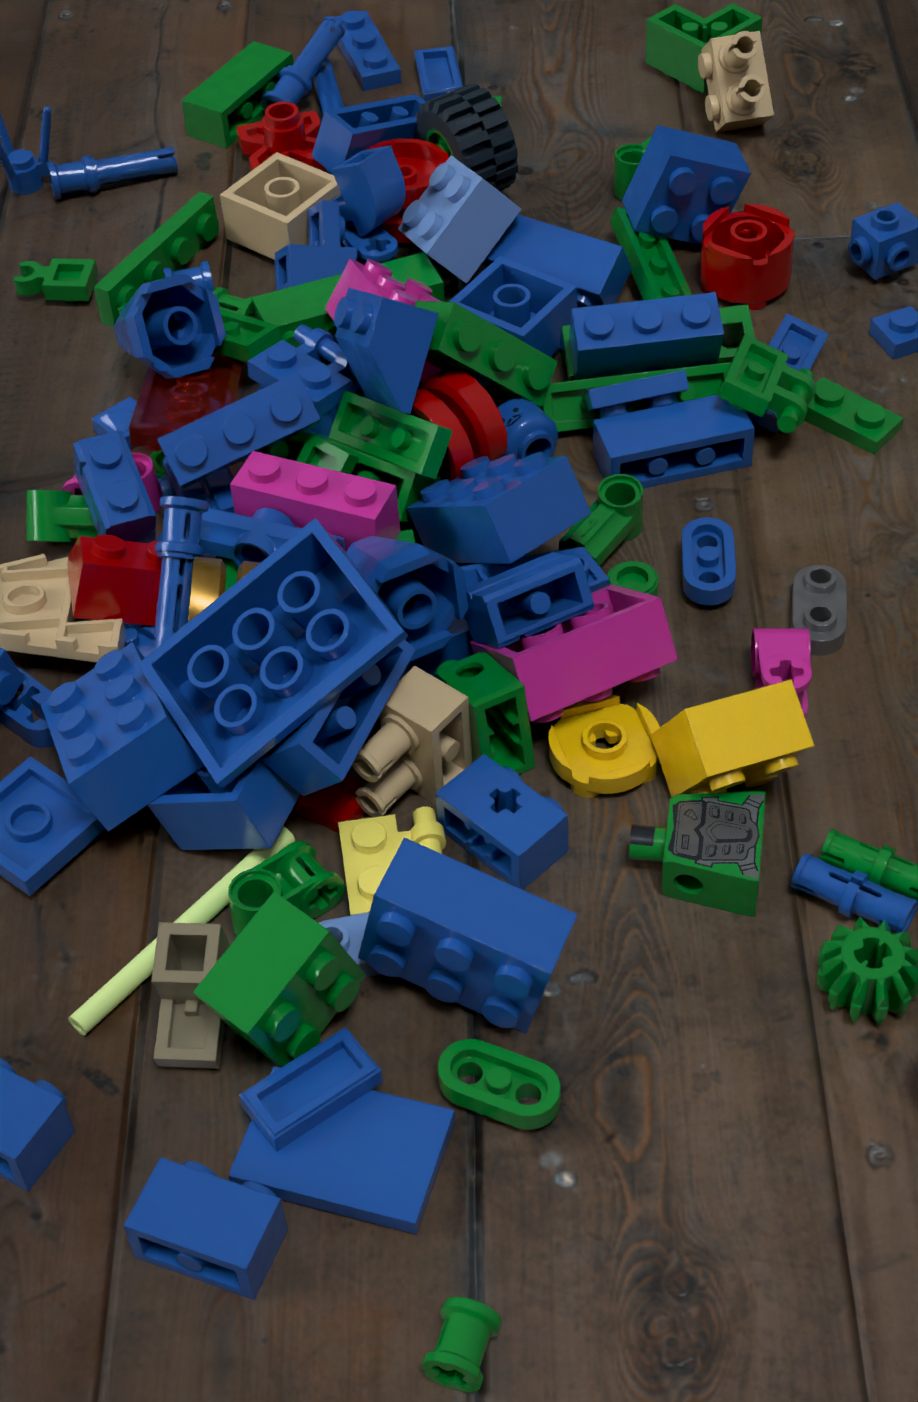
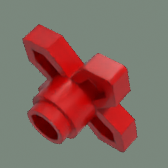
M277 102L265 109V116L262 122L238 126L236 128L238 143L242 153L250 155L248 158L250 172L276 152L319 170L326 171V168L312 157L321 125L317 112L300 113L298 107L291 102Z

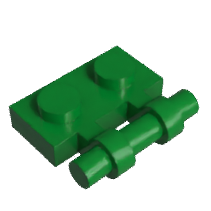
M744 335L717 396L728 401L732 407L739 411L752 412L760 417H763L766 409L776 412L779 430L784 433H791L804 422L808 411L807 404L812 400L816 386L812 371L806 368L796 370L786 365L788 354L748 335Z

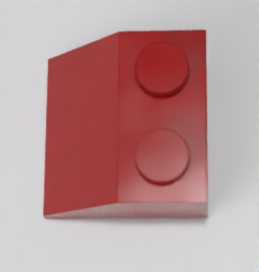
M105 534L96 537L79 536L69 554L67 563L73 618L89 620L123 618V623L155 626L162 559L158 558L157 552H155V543L159 541H152L150 543L123 541L119 537Z

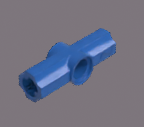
M208 507V511L202 513L199 545L204 548V553L233 559L234 563L239 567L243 561L262 562L302 528L295 527L288 516L273 508L258 509L250 517ZM331 535L346 552L345 537Z

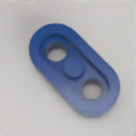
M703 517L690 521L683 528L681 539L683 591L690 600L698 604L718 605L724 603L735 592L736 561L733 530L726 522L716 518Z

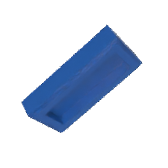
M454 47L414 51L415 65L424 101H429L463 87Z
M345 1027L239 1094L242 1108L277 1152L383 1083L382 1070Z

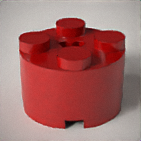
M744 204V211L729 213L730 206L721 208L712 213L703 225L700 270L701 290L704 293L716 292L718 298L726 301L748 305L749 310L763 309L767 306L768 300L782 294L791 281L795 232L794 229L791 230L789 227L790 219L781 211L761 204Z

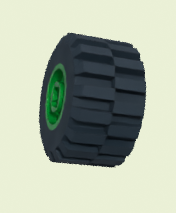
M468 84L421 104L416 116L417 139L436 144L447 152L449 157L453 156L498 191L511 187V184L516 180V173H518V152L515 138L505 113L494 97L492 98L488 90L484 87L481 88L478 84Z

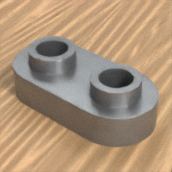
M825 565L807 566L798 571L793 580L791 628L809 629L811 655L824 656L838 651L845 641L847 627L846 580L838 570Z

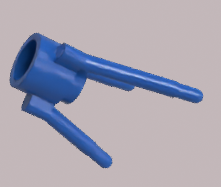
M45 106L43 109L39 159L26 149L14 151L0 112V163L8 178L10 190L17 194H31L40 190L43 186L42 176H48L47 162L52 109L49 106Z

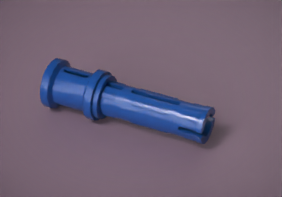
M326 16L322 20L321 25L297 57L294 64L281 69L277 77L278 83L272 91H267L262 96L261 106L264 111L273 103L291 102L297 105L301 99L309 96L312 91L313 77L339 40L345 35L346 30L342 22L331 33L330 29L337 21V18Z
M168 146V148L95 160L93 156L84 155L81 161L58 165L53 161L47 162L54 200H61L64 194L81 191L95 194L102 185L170 173L177 174L178 166L176 156H173L175 154L173 146Z
M176 496L160 497L159 506L165 510L161 541L155 543V552H157V557L162 559L156 607L153 651L188 623L194 557L204 556V548L199 545L202 513L207 512L209 502Z

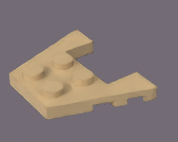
M40 554L0 564V648L6 651L98 662L105 654L124 648L126 633L123 618L74 622L67 566L68 557L47 562L45 554Z

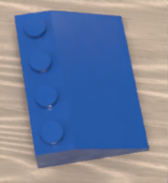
M314 518L137 665L217 785L223 789L404 641L408 635L345 550L322 524Z

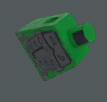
M766 792L677 794L670 798L667 827L632 824L629 859L663 863L662 893L666 897L744 916L756 917Z

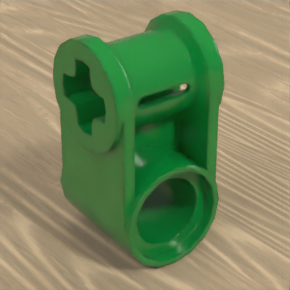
M306 841L290 843L276 855L249 870L239 873L232 879L229 885L228 896L233 931L237 937L273 892L279 894L312 919L320 917L333 909L340 901L345 890L344 880L339 874L333 871L328 872L316 859L317 853L310 843Z

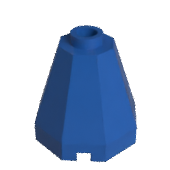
M187 274L174 275L143 283L122 309L114 325L118 346L166 379L177 378L209 369L215 358L211 357L215 347L221 346L226 336L217 295L207 288L201 289L193 283L196 280Z
M369 536L352 543L346 553L408 635L405 640L416 649L410 661L444 648L452 636L448 627L453 619L456 617L461 622L469 609L464 570L453 560L417 543L377 536Z

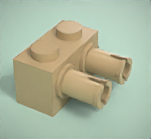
M741 31L736 35L711 38L698 56V68L701 78L707 80L709 95L705 99V109L708 120L714 121L715 133L764 125L774 116L760 31Z
M416 666L398 681L379 715L381 729L361 747L352 763L355 771L368 781L355 792V795H357L356 801L363 811L371 817L384 816L386 811L408 790H413L436 804L435 793L473 763L468 696Z

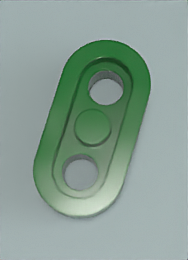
M463 1039L454 1042L442 1052L439 1058L438 1077L440 1089L450 1102L526 1130L538 1129L549 1124L559 1112L561 1105L560 1081L557 1074L544 1063L477 1039ZM469 1075H474L480 1078L478 1082L473 1084H467L461 1081L464 1077ZM525 1097H533L539 1100L538 1103L532 1105L519 1103Z

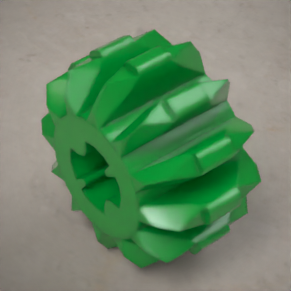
M861 916L854 923L853 930L837 924L835 931L831 934V941H824L823 946L820 947L817 961L820 965L817 973V984L819 985V991L829 993L828 1002L830 1003L831 1010L844 1007L850 1008V1016L853 1023L862 1016V1013L871 1014L879 1026L887 1018L888 1012L903 1017L904 1013L909 1009L910 1001L916 1000L918 996V949L911 948L912 941L909 931L896 934L890 933L887 919L878 925V928L869 927Z

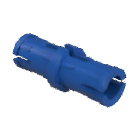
M805 853L800 859L791 881V888L803 891L839 907L838 913L848 918L857 915L879 925L887 919L890 930L896 933L908 931L918 907L917 900L910 899L869 881L870 875L856 870L854 873H850L813 857L809 853Z

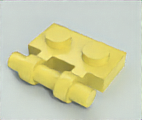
M428 806L417 808L413 812L414 826L409 831L398 832L395 814L338 822L350 915L370 912L374 894L404 837L442 854V850L446 846L445 832L443 826L437 822L433 808Z

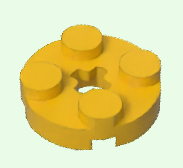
M610 695L602 700L589 703L579 701L563 708L564 714L560 716V720L555 723L554 727L551 725L548 736L551 764L556 773L563 780L570 783L571 790L580 797L592 798L599 794L624 792L640 784L651 782L656 776L659 758L651 734L658 730L660 726L655 716L639 703H637V708L634 709L629 705L620 704V696ZM605 738L609 744H618L612 748L601 749L596 747V740Z

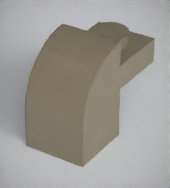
M159 922L151 980L161 998L153 1058L158 1067L220 1069L225 1022L206 1006L193 991L229 948V942L221 924Z

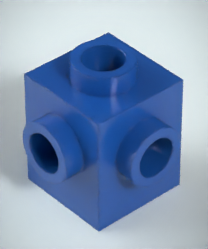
M898 202L854 218L851 240L848 245L849 257L875 280L917 264L918 219Z

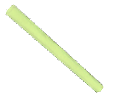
M283 826L271 848L254 849L173 923L207 924L229 904L228 890L232 879L239 873L249 870L276 855L288 844L295 842L293 834ZM157 938L68 1017L69 1022L77 1032L85 1036L152 975Z

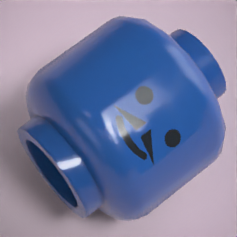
M523 398L508 400L498 407L507 431L508 449L504 456L515 454L516 459H522L531 454L542 452L544 457H552L558 442V430L555 422L534 402Z

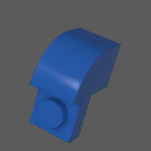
M391 145L360 151L331 170L341 194L330 201H339V215L344 217L345 227L355 225L360 237L368 234L398 214L402 209L406 195L405 182Z
M321 200L307 210L308 245L288 244L275 252L276 291L342 274L349 259L356 261L357 247H340V243L345 235L344 217L339 215V201Z

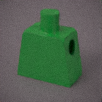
M478 652L459 661L448 660L442 663L437 668L434 677L468 696L472 762L485 754L500 766L513 769L518 775L535 768L525 686L521 681L486 652Z

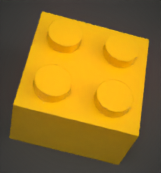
M792 679L684 709L651 734L671 797L677 794L727 792V788L743 782L746 788L769 782L778 778L779 773L799 766L796 757L815 746Z

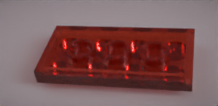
M211 355V357L215 358L209 369L169 379L148 367L129 425L131 446H145L146 449L151 451H163L157 440L158 438L240 400L246 375V363L225 355Z

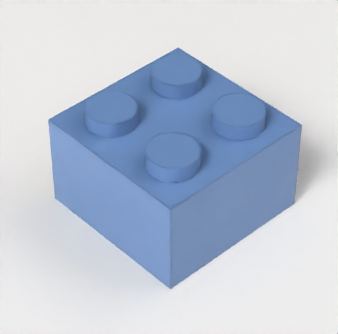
M450 156L446 163L440 164L433 171L429 180L430 185L419 200L413 201L407 207L403 214V222L398 229L427 255L467 284L521 211V208L453 156Z

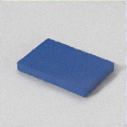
M273 1066L270 1075L279 1070L280 1067ZM370 1090L277 1152L251 1119L229 1172V1181L240 1185L247 1181L256 1182L269 1188L278 1198L284 1201L417 1235L456 1122L455 1110Z

